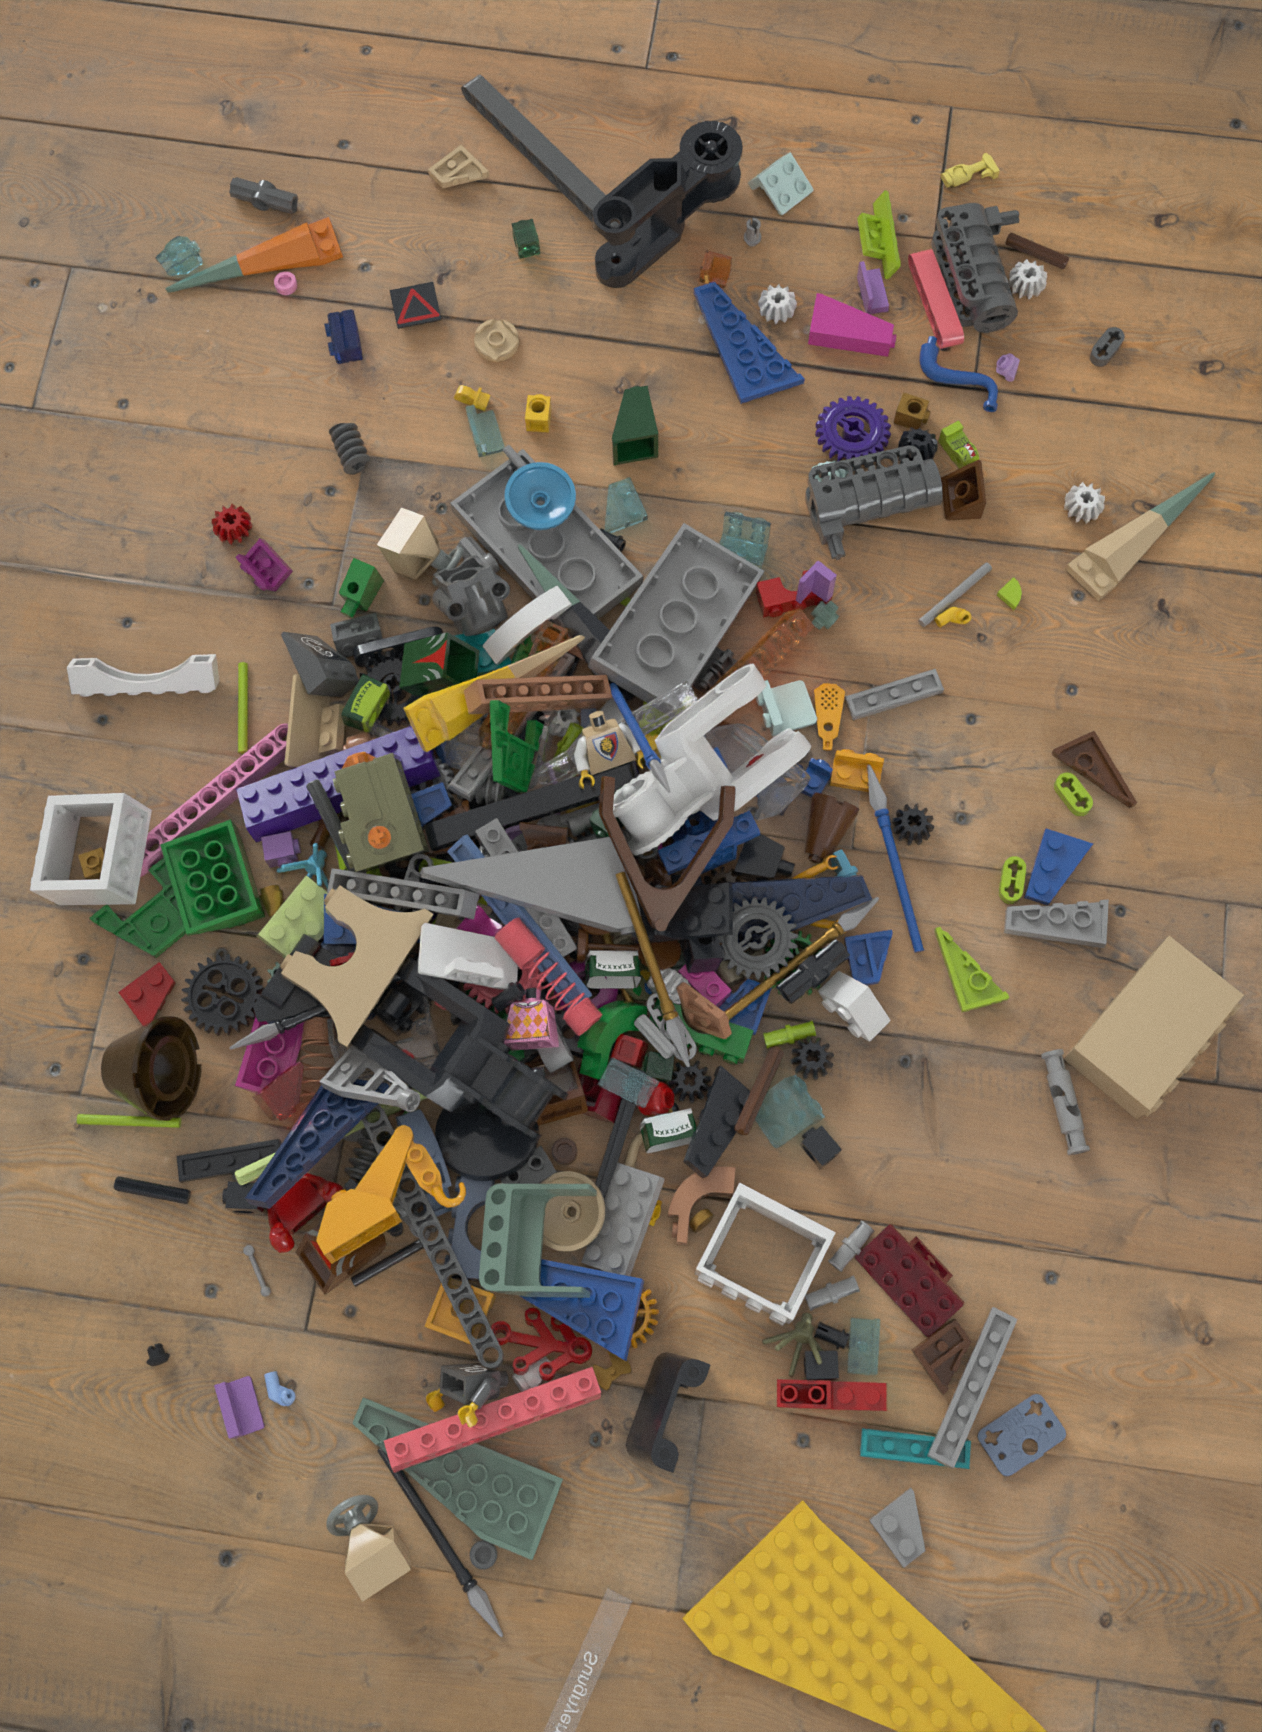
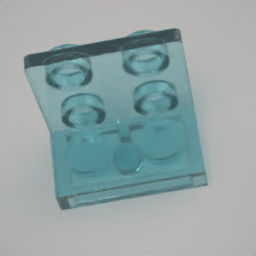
M726 511L720 545L761 569L769 545L771 523L763 518H751L739 512Z

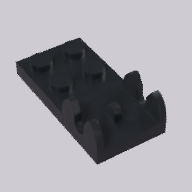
M729 882L692 886L664 931H658L649 925L638 900L641 918L650 943L733 935V885ZM655 885L654 887H655V888H665V887H667V886ZM633 932L631 940L639 944L636 932Z

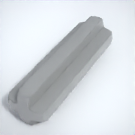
M645 1014L636 1019L634 1022L636 1028L665 1059H668L675 1053V1046Z

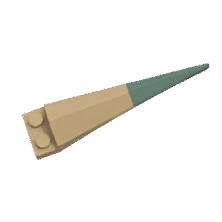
M1215 472L1086 548L1082 554L1067 565L1065 570L1095 599L1100 601L1115 589L1172 522L1212 480Z

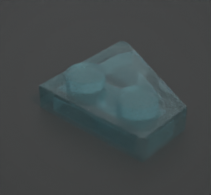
M630 477L608 486L605 531L613 533L647 520V513Z

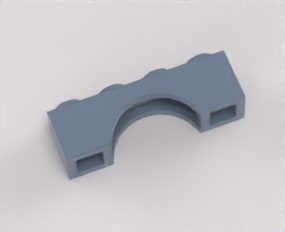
M457 1176L455 1192L460 1193L459 1183L463 1182L466 1188V1196L458 1206L452 1207L451 1216L455 1218L454 1229H449L448 1240L452 1244L451 1247L467 1279L479 1281L481 1251L475 1248L469 1240L468 1223L472 1214L478 1208L485 1205L487 1191L495 1184V1180L478 1181ZM446 1255L444 1265L449 1262L450 1255ZM457 1275L451 1277L456 1279H462V1277Z

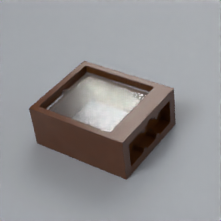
M542 1059L524 1063L532 1069L541 1067L545 1071V1078L569 1094L566 1100L554 1094L538 1118V1126L588 1112L574 1060L552 1073L546 1068Z

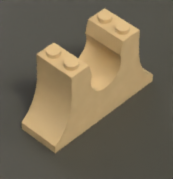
M339 885L337 890L332 888L324 899V904L326 905V913L337 925L348 929L356 940V950L351 959L340 966L330 967L320 964L313 956L295 951L293 956L290 954L286 956L280 967L283 970L281 974L285 979L309 993L326 1009L336 1026L338 1043L348 1049L354 1035L364 1024L419 940L421 926L424 923H430L433 913L425 908L407 913L384 910L367 903Z

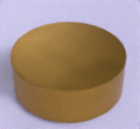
M705 1208L689 1221V1227L694 1233H697L713 1220L714 1215L708 1208Z

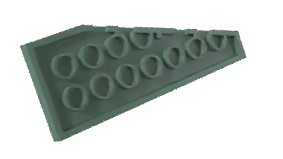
M364 1397L352 1423L386 1454L384 1440L429 1425ZM477 1443L404 1469L460 1521L465 1523L479 1538L530 1560L534 1559L563 1482V1478Z

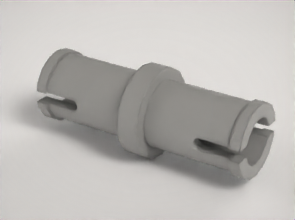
M861 1220L852 1234L842 1240L843 1245L828 1262L842 1272L854 1255H859L861 1252L860 1248L875 1231Z
M853 1275L834 1284H831V1282L827 1283L826 1287L806 1294L805 1299L810 1311L830 1302H833V1304L838 1303V1299L860 1292Z

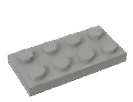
M617 1163L604 1199L605 1219L602 1229L597 1237L587 1245L581 1263L605 1272L626 1276L631 1275L661 1192L664 1178Z

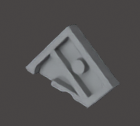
M912 1488L906 1490L869 1519L872 1526L903 1568L926 1551Z

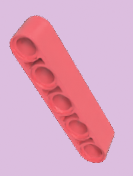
M929 249L909 254L908 264L934 336L937 338L939 348L943 349L963 344V329L933 250Z

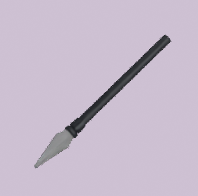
M395 975L389 985L402 979ZM319 1004L296 1015L282 1018V1021L278 1019L275 1023L261 1026L229 1049L232 1050L271 1040L279 1033L284 1034L285 1030L288 1031L296 1027V1025L327 1011Z
M381 1448L378 1449L377 1452L455 1572L460 1585H463L462 1590L467 1593L470 1605L500 1637H503L502 1630L486 1592L477 1585L476 1579H472L473 1576L460 1561L403 1470L393 1472L388 1455Z

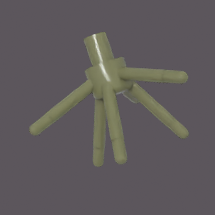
M809 1313L802 1314L801 1321L796 1323L793 1331L762 1340L763 1344L782 1340L775 1346L776 1351L782 1349L793 1339L797 1341L789 1370L790 1377L794 1376L803 1344L809 1343L817 1364H822L818 1351H823V1349L812 1337L814 1327L811 1325L813 1316Z

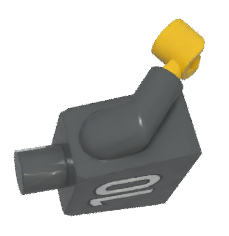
M481 1363L442 1365L439 1389L428 1393L426 1402L434 1412L444 1407L445 1403L441 1398L443 1395L463 1404H470L459 1409L458 1417L462 1425L467 1423L468 1427H473L478 1422L475 1414L476 1409H481L487 1400L497 1399L500 1396V1387L508 1385V1374L506 1371L488 1369Z

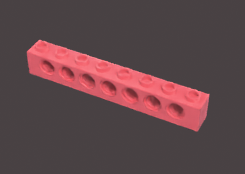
M593 1367L483 1405L481 1409H476L475 1411L478 1422L473 1427H468L467 1423L462 1425L457 1414L384 1440L393 1472H397L601 1398V1390Z

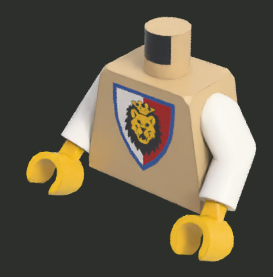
M596 711L590 714L589 718L592 726L582 730V737L578 740L574 753L578 774H581L579 787L584 789L582 780L585 778L590 780L591 787H593L595 779L592 775L636 760L635 755L639 757V767L644 769L641 765V760L644 758L643 753L629 727L625 724H618L615 719L606 721L603 711Z

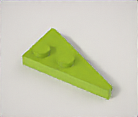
M941 927L935 928L934 932L961 1013L1009 999L1008 993L1006 991L1003 992L992 981L993 978L987 972L981 970L980 965L953 941L948 932L943 931Z

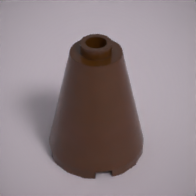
M814 793L811 798L804 852L809 855L807 859L820 864L826 856L832 855L857 817L859 808L846 801L840 802L835 797Z

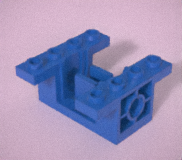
M718 747L714 748L713 750L728 769ZM700 810L688 816L679 830L675 831L673 836H671L674 843L658 850V855L668 875L688 866L717 820L713 821ZM750 810L734 817L732 827L701 874L735 860L737 845L760 836V830ZM689 820H697L699 824L691 826Z

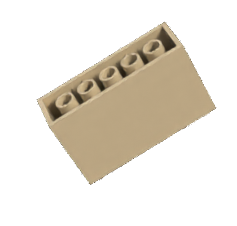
M1168 936L1150 955L1064 1060L1134 1118L1139 1119L1143 1115L1148 1117L1163 1103L1164 1100L1160 1097H1165L1168 1092L1170 1093L1180 1082L1178 1079L1184 1073L1186 1074L1195 1064L1193 1060L1211 1044L1209 1041L1222 1031L1226 1026L1225 1022L1240 1009L1242 1005L1239 1001L1244 995L1172 937Z

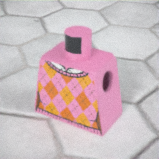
M537 988L526 989L525 1002H514L510 1005L507 1022L511 1025L504 1044L510 1047L512 1051L559 1047L554 1008L547 1001L540 1000L541 990Z

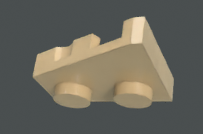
M462 145L428 169L429 176L442 188L489 177L488 170Z

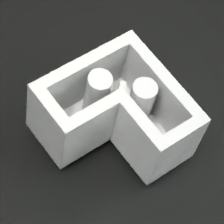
M840 971L818 990V993L823 998V1006L831 1013L837 1012L843 1020L847 1021L849 1024L848 1030L857 1038L861 1036L871 1041L891 1021L868 986Z

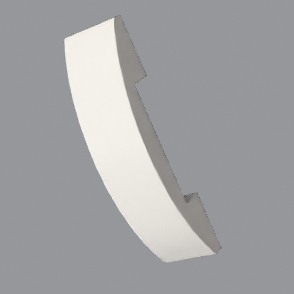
M555 586L531 601L508 619L484 643L483 647L496 665H499L516 651V646L551 618L553 620L571 607L572 604L561 589Z

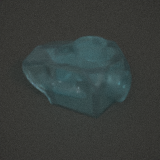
M176 236L165 245L164 250L155 257L157 262L161 264L170 276L177 274L185 275L203 264L199 254L201 249L196 241H190L188 237Z

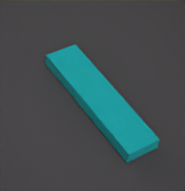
M865 1428L861 1430L860 1457L945 1466L927 1456L935 1439L934 1436ZM965 1441L954 1466L955 1468L970 1469L971 1441Z

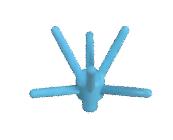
M317 843L313 844V855L308 860L285 864L277 869V872L281 873L305 868L310 879L313 875H316L317 885L322 886L323 881L328 889V879L322 870L325 866L324 860L327 857V853L323 850L318 851Z

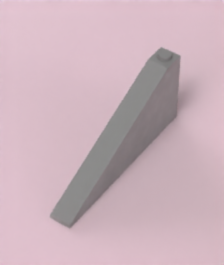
M610 837L424 867L420 871L421 877L609 932L620 931L621 935L635 932L615 874L625 870ZM627 876L628 882L630 884L634 899L636 901L640 913L637 896Z

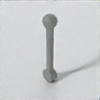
M247 1245L244 1247L243 1252L249 1256L261 1286L260 1293L264 1297L269 1296L271 1289L264 1282L254 1257L255 1249L253 1246Z

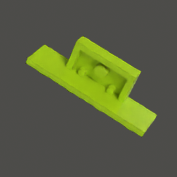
M884 190L873 203L874 215L861 213L857 220L863 255L881 259L884 277L889 279L901 267V261L898 253L889 192Z

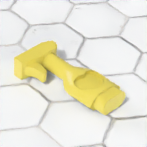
M984 153L980 162L972 165L958 164L946 169L944 173H941V179L947 188L951 186L956 187L968 182L974 173L985 170L982 172L981 178L990 176L992 179L998 178L1000 170L992 157Z

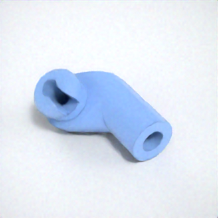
M277 1371L264 1374L269 1399L281 1406H290L296 1398L295 1392L280 1385Z

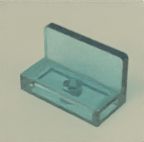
M474 405L465 407L467 420L479 458L503 452L505 447L494 411L491 410L477 414Z
M612 1058L598 1085L645 1108L659 1081Z
M850 1318L847 1373L877 1375L880 1319Z

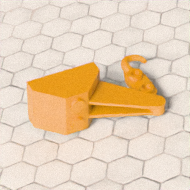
M401 1125L396 1128L355 1190H341L331 1197L332 1200L327 1203L316 1241L331 1264L402 1222L393 1206V1202L406 1164L418 1185L432 1195L441 1206L446 1208L455 1207L464 1200L466 1188L463 1182L459 1183L460 1193L456 1198L450 1199L446 1197L443 1192L441 1174L426 1148L421 1144L413 1142L414 1134L410 1127Z

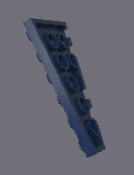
M863 875L730 883L733 885V903H737L742 907L743 898L751 904L754 896L757 898L758 903H761L762 899L766 897L768 906L773 901H776V910L785 907L783 916L792 915V918L787 923L797 925L793 930L872 900ZM762 920L746 922L738 933V944L745 940V933L750 927L760 926L764 928L769 924ZM753 933V939L750 942L760 944L763 935ZM775 933L769 935L768 940L775 938Z
M356 1079L353 1085L365 1086L368 1081ZM381 1083L375 1092L384 1094L390 1086L388 1083ZM321 1085L245 1197L250 1205L270 1209L378 1103L341 1097L323 1088Z

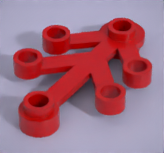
M534 1307L528 1308L525 1311L524 1320L527 1325L534 1327L539 1336L511 1331L510 1325L504 1321H497L491 1326L495 1336L498 1333L505 1334L504 1338H497L500 1346L510 1342L536 1348L525 1356H519L514 1359L513 1372L517 1375H525L529 1370V1366L552 1352L563 1353L552 1362H543L539 1367L540 1378L544 1381H550L554 1378L556 1371L569 1363L584 1364L592 1356L593 1349L591 1343L583 1337H576L568 1325L564 1323L556 1325L554 1321L557 1319L552 1316L550 1321L551 1328L554 1331H560L566 1342L556 1340L541 1319L540 1311ZM530 1314H535L537 1318L531 1320L528 1318V1316ZM576 1349H581L584 1351V1353L578 1355L574 1351ZM518 1363L525 1364V1367L523 1369H519L516 1367V1365ZM545 1368H549L552 1370V1372L550 1374H544L542 1370Z

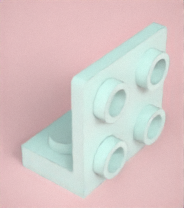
M791 152L776 160L748 182L752 190L758 187L764 189L780 215L785 214L814 190Z

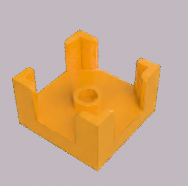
M450 1278L448 1281L450 1289L455 1290L462 1285L461 1281ZM441 1283L424 1327L471 1345ZM471 1285L487 1316L489 1309H492L496 1296L493 1293ZM464 1300L460 1305V1311L463 1314H469L474 1309V1302L472 1300ZM477 1324L473 1327L472 1335L474 1338H481L482 1334L480 1332L483 1324Z

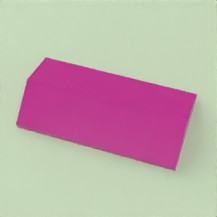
M255 1017L251 1033L268 1023L266 1021L258 1022ZM303 1023L296 1025V1027L288 1031L285 1030L284 1034L279 1033L271 1040L247 1045L235 1086L258 1095L285 1100L302 1043Z

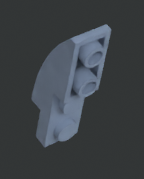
M421 1109L397 1116L398 1127L401 1125L410 1127L414 1134L413 1142L423 1145L428 1151L441 1174L443 1192L446 1197L450 1198L448 1187L452 1186L448 1170L436 1138ZM424 1190L436 1216L452 1211V1207L446 1208L441 1206L432 1195ZM423 1204L424 1212L426 1213L427 1207Z

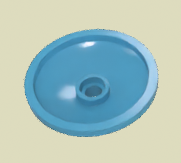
M535 462L519 468L509 478L505 488V503L509 514L516 522L530 529L547 530L562 524L570 516L575 506L576 491L573 481L564 470L550 463ZM538 501L545 502L543 505L537 504Z

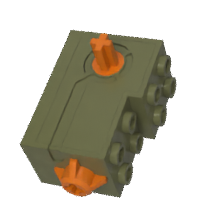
M359 752L348 756L342 769L334 771L336 778L333 779V784L336 792L341 793L344 802L340 803L342 812L345 817L350 819L340 823L342 829L338 830L342 844H346L349 850V854H346L349 867L351 869L354 868L355 872L365 873L412 858L417 854L430 852L399 756L390 753L376 758L366 752Z

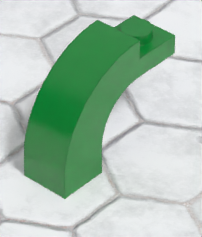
M613 1001L598 1009L602 1017L581 1034L577 1047L584 1049L580 1068L581 1074L596 1079L605 1078L609 1053L614 1041L626 1031H639L634 1022L643 1014L647 1016V1006L631 1001Z

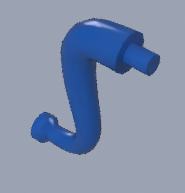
M929 336L927 343L922 344L920 349L919 362L923 373L929 379L939 383L980 385L987 388L989 395L988 400L984 402L983 409L987 412H995L998 407L996 403L998 388L995 381L981 373L952 370L938 365L939 348L936 346L937 338Z

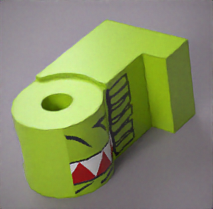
M958 420L941 429L938 442L960 469L979 460V453L963 432L964 427Z

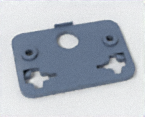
M1039 1394L1030 1396L978 1432L980 1444L1003 1476H1011L1030 1462L1033 1463L1042 1457L1043 1453L1063 1441L1066 1437L1065 1428L1045 1399ZM1031 1401H1034L1036 1404L1040 1402L1043 1405L1040 1409L1042 1413L1040 1416L1036 1413L1025 1416L1031 1408ZM1047 1422L1051 1424L1050 1428L1046 1427ZM989 1430L991 1433L1003 1431L996 1439L997 1445L985 1443L986 1431ZM1032 1439L1037 1443L1038 1450L1034 1455H1028L1023 1451L1022 1443L1024 1440ZM1003 1454L1004 1459H1000L999 1455Z

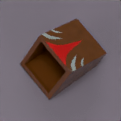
M320 1224L305 1233L296 1254L324 1295H326L382 1254L387 1244L382 1233L331 1264L316 1241Z

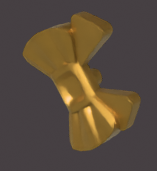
M607 1351L612 1363L609 1368L604 1369L596 1364L593 1365L597 1382L605 1391L610 1389L612 1381L616 1380L619 1376L631 1374L632 1372L628 1361L626 1362L610 1351Z

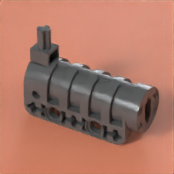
M967 203L943 208L938 213L936 220L938 230L933 234L931 246L962 327L974 326V329L978 332H994L1011 324L1018 315L1017 306L993 235L1000 233L1001 226L1019 223V211L1017 210L1000 213L998 206L984 209L981 204ZM946 255L948 262L943 261L942 257ZM955 293H958L960 300L954 297ZM963 307H965V314L969 315V317H965V315L962 314Z
M904 446L812 468L808 475L809 487L806 490L805 501L813 527L819 533L821 544H828L832 559L840 560L841 557H845L841 541L844 535L843 527L846 525L864 523L868 520L890 517V515L912 512L915 509L938 506L942 503L943 493L940 474L934 460H923L919 449L914 446ZM906 455H909L911 458H913V461H910L908 458H905ZM882 459H890L893 465L884 467L880 461ZM864 465L865 468H868V471H864L860 466ZM844 469L848 475L840 478L836 476L835 471ZM819 475L820 478H823L822 482L815 479V476Z

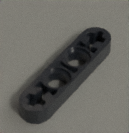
M432 626L358 645L353 650L355 664L359 667H365V665L372 666V659L381 663L380 655L383 654L389 660L390 652H393L395 659H398L400 652L404 653L405 643L443 634V630L440 627ZM386 648H393V649L390 650V651H386V652H383V651H382L383 649H386Z

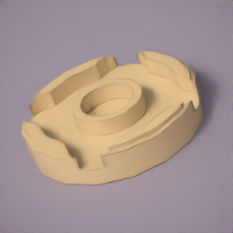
M488 320L476 329L474 338L475 349L481 357L488 361H504L512 357L517 351L519 345L518 332L514 325L506 320Z

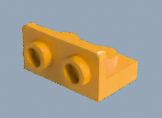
M849 749L837 750L833 762L830 786L869 792L867 766L871 765L880 783L884 758L873 753L863 755Z

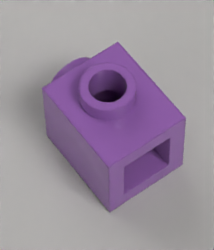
M291 831L261 837L264 858L270 868L276 866L281 868L282 865L299 862L298 853H301L299 839L293 837Z

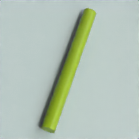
M240 662L238 663V753L245 754L248 751V663Z
M78 1114L77 1124L180 1128L181 1118L174 1117L171 1121H161L150 1116Z

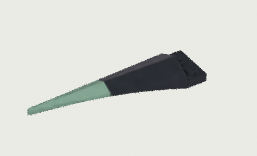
M518 544L520 553L544 592L558 586L571 602L572 606L559 615L572 638L578 635L585 637L576 646L589 666L592 656L610 630L522 545ZM590 669L593 675H600L599 673ZM617 685L627 704L637 697Z

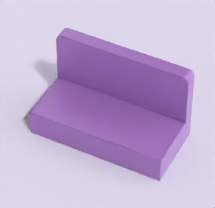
M864 261L859 262L857 280L866 313L887 312L889 310V303L880 268L866 270Z
M817 561L799 580L796 601L801 603L812 591L823 601L827 602L833 595L837 575L820 561Z
M250 1376L230 1383L222 1382L214 1385L229 1439H236L264 1429L265 1424Z

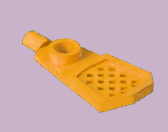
M823 683L814 690L818 736L823 739L824 751H831L833 739L838 737L845 691L837 684ZM830 725L832 726V730L826 731L824 729V726Z

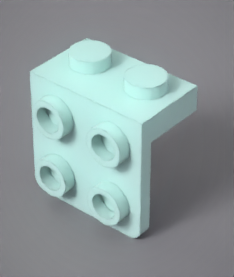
M768 680L764 681L766 687L755 698L758 706H762L764 712L762 714L765 727H769L772 737L789 728L794 731L816 724L817 717L805 683L802 680L774 688L770 687Z

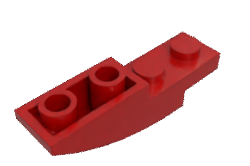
M777 1379V1407L888 1411L887 1383Z

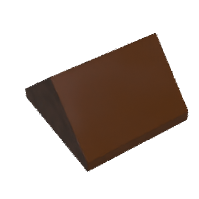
M976 460L941 477L946 520L981 519L986 506L982 462Z

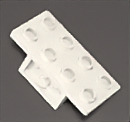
M424 923L421 926L419 974L505 990L508 988L509 983L517 982L518 965L514 963L513 959L509 957L508 953L494 939L495 937Z

